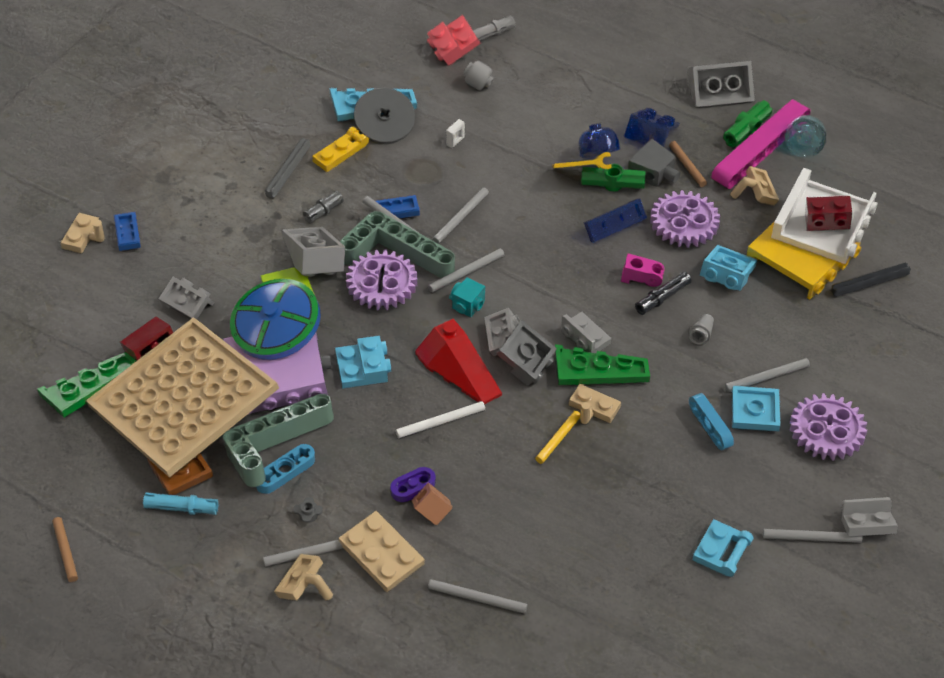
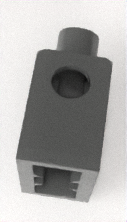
M653 139L643 146L629 160L628 170L646 171L645 182L653 186H659L665 179L676 183L681 172L674 169L675 155Z

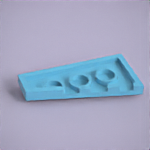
M330 88V96L337 120L354 119L356 103L366 92H355V89L347 88V91H337V88ZM394 89L404 94L411 101L414 109H417V101L413 89Z

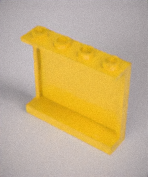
M774 222L748 246L746 255L757 260L760 259L808 288L807 299L809 300L815 294H820L828 281L832 282L840 269L844 270L852 258L849 256L846 264L773 239L771 235ZM858 242L855 243L857 248L853 258H856L861 251L860 243Z

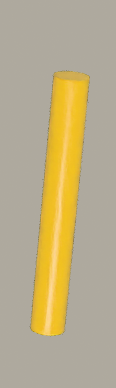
M573 411L536 456L535 459L538 463L543 464L580 419L581 414L578 411Z

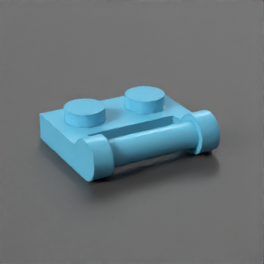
M713 519L693 555V561L723 575L732 577L737 570L736 565L746 546L751 544L754 537L748 531H739ZM731 540L737 542L728 561H721Z

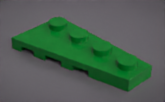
M555 344V348H557L555 359L558 385L650 382L649 364L646 358L621 354L615 357L609 356L606 352L597 351V353L583 352V348L574 347V350L564 349L563 345Z
M124 352L98 363V367L95 369H83L78 371V376L68 380L64 377L57 380L56 385L47 389L45 386H42L37 391L39 396L65 418L87 404L86 400L129 368L136 360L127 352Z

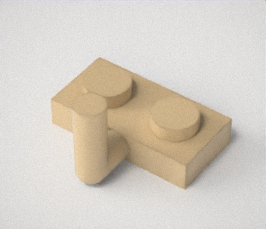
M750 166L745 171L747 177H744L730 195L737 199L744 189L749 186L752 187L755 197L760 203L774 206L779 199L767 171Z
M78 213L61 241L62 249L82 253L90 240L103 242L105 237L102 222L98 217Z
M579 384L569 400V406L581 410L580 422L582 424H587L592 416L611 423L621 407V401Z
M300 554L274 591L279 598L297 601L308 584H314L325 600H329L333 596V593L322 577L316 574L323 564L319 556Z

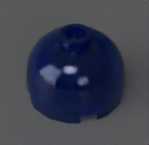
M601 123L589 125V130L584 131L579 137L580 157L584 158L598 156L605 152L620 150L618 137L613 129L601 127Z

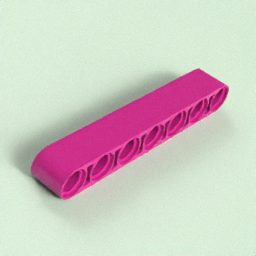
M795 100L789 101L714 168L711 178L728 189L734 187L746 176L745 171L750 166L756 167L800 128L809 118L811 110Z

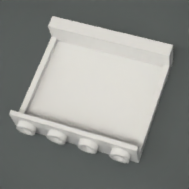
M803 168L774 222L771 238L846 264L848 257H853L857 248L855 243H860L863 237L864 230L862 229H867L871 219L869 214L874 215L878 203L874 201L877 193L873 192L870 200L848 194L809 180L811 170ZM806 197H851V229L807 231L805 219Z

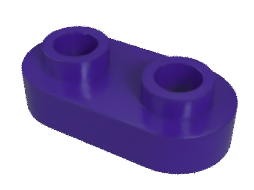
M420 467L394 479L390 486L392 498L398 502H407L413 499L428 482L434 487L436 483L434 471L427 467Z

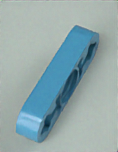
M703 393L691 396L689 398L690 408L717 448L724 450L734 445L732 433Z
M308 444L298 445L264 468L265 481L270 480V483L264 482L257 486L256 489L263 494L271 493L311 467L315 462L313 447ZM283 465L292 467L289 472L279 471V468Z

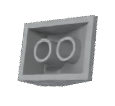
M325 228L282 229V235L293 264L302 275L308 277L315 276L316 273L334 275L336 272L344 271L345 246Z

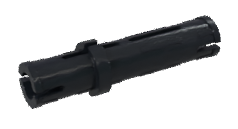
M683 271L657 290H651L648 296L635 303V309L639 314L644 315L652 308L661 306L664 300L691 283L690 275Z

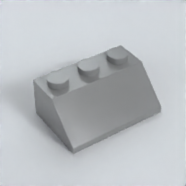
M751 61L687 68L689 90L695 107L755 101Z

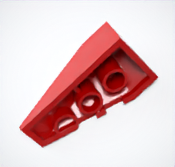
M454 318L434 327L415 350L416 356L432 373L435 371L443 376V380L446 382L454 383L461 388L463 393L475 401H483L486 404L502 396L500 388L467 334Z

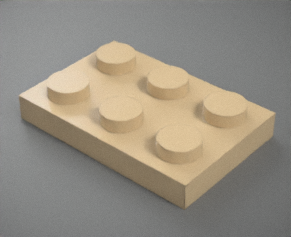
M377 511L339 537V542L343 548L386 592L423 566L425 559Z

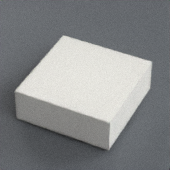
M458 119L446 130L447 146L453 148L465 137L464 121Z

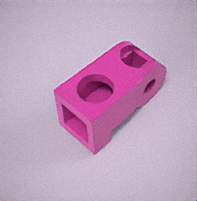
M628 253L620 282L629 284L630 280L641 283L644 282L651 287H657L662 284L665 267L658 261Z

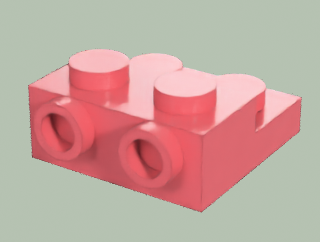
M463 15L447 26L442 22L427 33L430 37L427 39L428 43L433 49L437 48L434 53L440 61L444 60L448 66L481 44Z

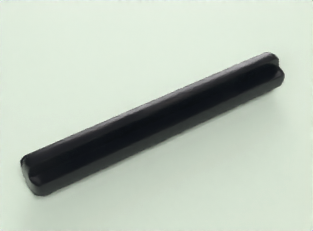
M901 263L833 284L831 292L835 297L909 275L911 268L908 263Z

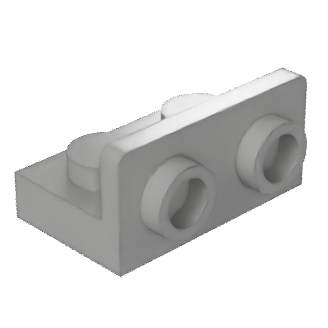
M174 276L159 297L162 302L191 319L193 317L198 319L207 303L211 306L215 303L209 298L211 294L203 288L199 287L196 290L193 288L194 284L182 277L179 280Z
M509 308L484 317L489 351L493 356L497 355L498 350L520 322L518 315H514Z
M583 312L572 318L567 314L562 316L561 330L566 337H570L577 344L578 348H583V351L597 353V351H601L611 344L612 338Z
M885 497L844 500L841 522L848 536L897 534L898 525L891 514V499Z

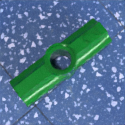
M763 100L762 102H757L748 112L742 111L736 118L735 124L723 135L726 145L731 148L738 146L749 135L751 136L758 130L761 124L772 115L773 109L770 104Z
M611 164L612 168L610 169L582 168V185L604 186L606 190L611 192L619 191L622 187L642 189L645 187L646 171L624 170L618 164Z

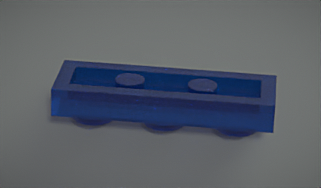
M639 198L583 223L590 241L596 242L647 219V215Z

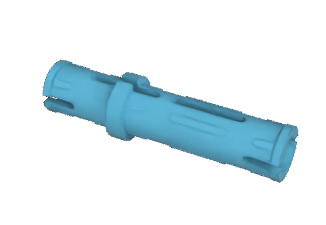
M146 492L143 499L144 508L184 511L192 515L195 513L216 515L219 505L218 499L197 498L196 495L183 497Z

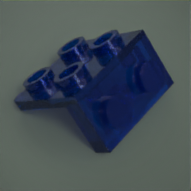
M645 108L630 115L624 137L646 145L653 139L664 147L669 131L678 128L680 123L675 121V118L672 116H661L657 114L656 110Z

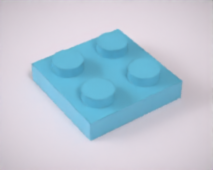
M733 386L732 428L779 431V389Z

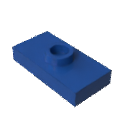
M416 195L376 201L398 218L420 215Z
M130 212L114 215L119 251L141 248L136 213Z

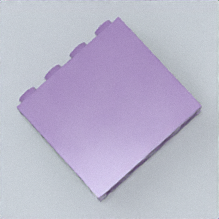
M317 333L299 351L287 357L274 360L253 358L238 347L233 337L223 339L228 345L276 381L279 386L275 393L249 414L292 405L318 394L328 395L318 348Z

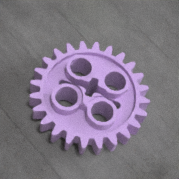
M681 190L680 195H677L676 192L672 191V196L665 194L664 199L659 197L658 203H654L651 209L650 223L652 224V230H657V236L663 235V241L670 239V244L678 242V247L682 243H685L687 248H689L690 243L697 247L699 241L706 244V239L712 240L713 235L717 234L720 214H717L718 208H713V202L707 203V197L700 198V193L692 196V191H690L688 195H685L684 191Z
M376 250L375 255L367 252L366 258L360 255L359 262L353 260V266L348 267L346 287L349 289V295H353L354 301L360 299V305L368 303L369 309L376 305L377 310L381 306L388 310L391 304L397 308V302L405 304V298L411 299V293H415L417 271H415L414 265H410V259L403 260V255L396 257L395 251L391 255H387V250H384L383 254H379L378 250ZM385 266L382 293H379L381 269Z
M822 393V397L819 399L814 394L812 401L806 397L804 403L799 402L797 408L793 409L790 419V431L793 432L792 439H798L797 446L805 445V453L812 450L813 457L819 453L822 460L826 458V455H830L832 461L835 460L836 455L843 460L845 453L851 457L853 451L858 452L860 445L864 443L867 429H865L867 422L863 421L864 414H858V407L851 408V401L846 404L843 403L844 397L835 400V396L832 394L829 399Z

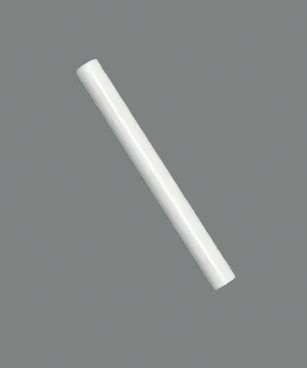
M481 401L396 429V435L398 438H402L484 411L485 405Z

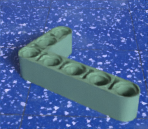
M379 211L368 214L340 241L345 246L344 264L353 265V260L359 262L360 255L364 257L367 252L380 243L440 278L455 272V255L452 251Z
M326 394L312 396L231 428L223 434L227 456L247 486L257 487L266 480L262 459L258 452L325 426L333 421L334 414L330 397Z

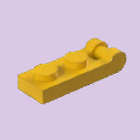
M351 127L345 135L313 155V162L328 172L368 144L369 138L364 134H359L356 128Z

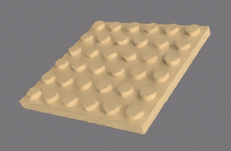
M193 317L88 398L86 402L93 411L167 476L171 477L275 393L279 386L276 381Z

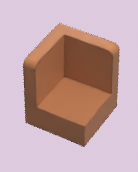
M429 482L412 499L414 508L435 525L452 509L450 500Z

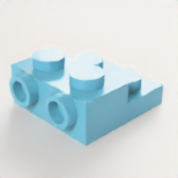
M717 245L705 258L700 276L704 277L707 281L724 284L728 289L741 291L747 283L750 273L756 267L757 259Z
M380 336L357 339L358 345L335 348L342 388L388 382L387 373L391 372L390 359H385L384 355H387L386 341L381 342Z

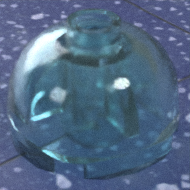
M811 115L796 117L789 123L785 132L787 148L794 155L800 157L817 155L823 150L826 143L824 124L817 117Z

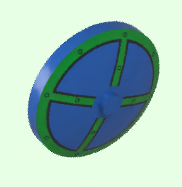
M292 279L269 280L253 287L239 299L230 318L231 334L238 347L253 358L262 360L284 358L299 351L315 335L321 318L320 306L314 293L303 283Z

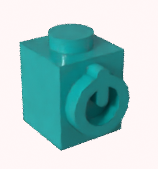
M468 277L462 283L457 282L449 296V299L452 300V308L461 314L472 317L476 311H480L483 307L485 286Z

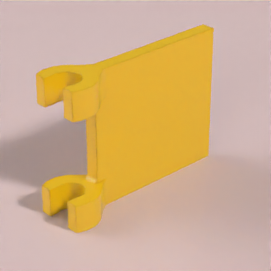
M609 152L600 153L593 160L552 164V168L594 164L598 168L610 169L612 168L611 164L605 165L603 158L610 157L611 155Z

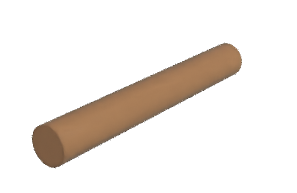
M672 141L669 144L671 150L698 185L704 187L707 181L677 142Z
M56 517L52 520L67 578L69 582H75L78 580L63 521L62 518Z

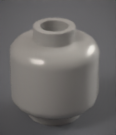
M480 61L470 62L463 73L465 83L479 91L484 87L489 88L494 80L491 76L492 69Z

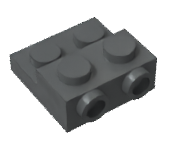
M521 320L496 354L513 367L510 373L528 386L532 382L536 384L543 376L542 369L548 368L553 362L554 358L552 355L557 348Z

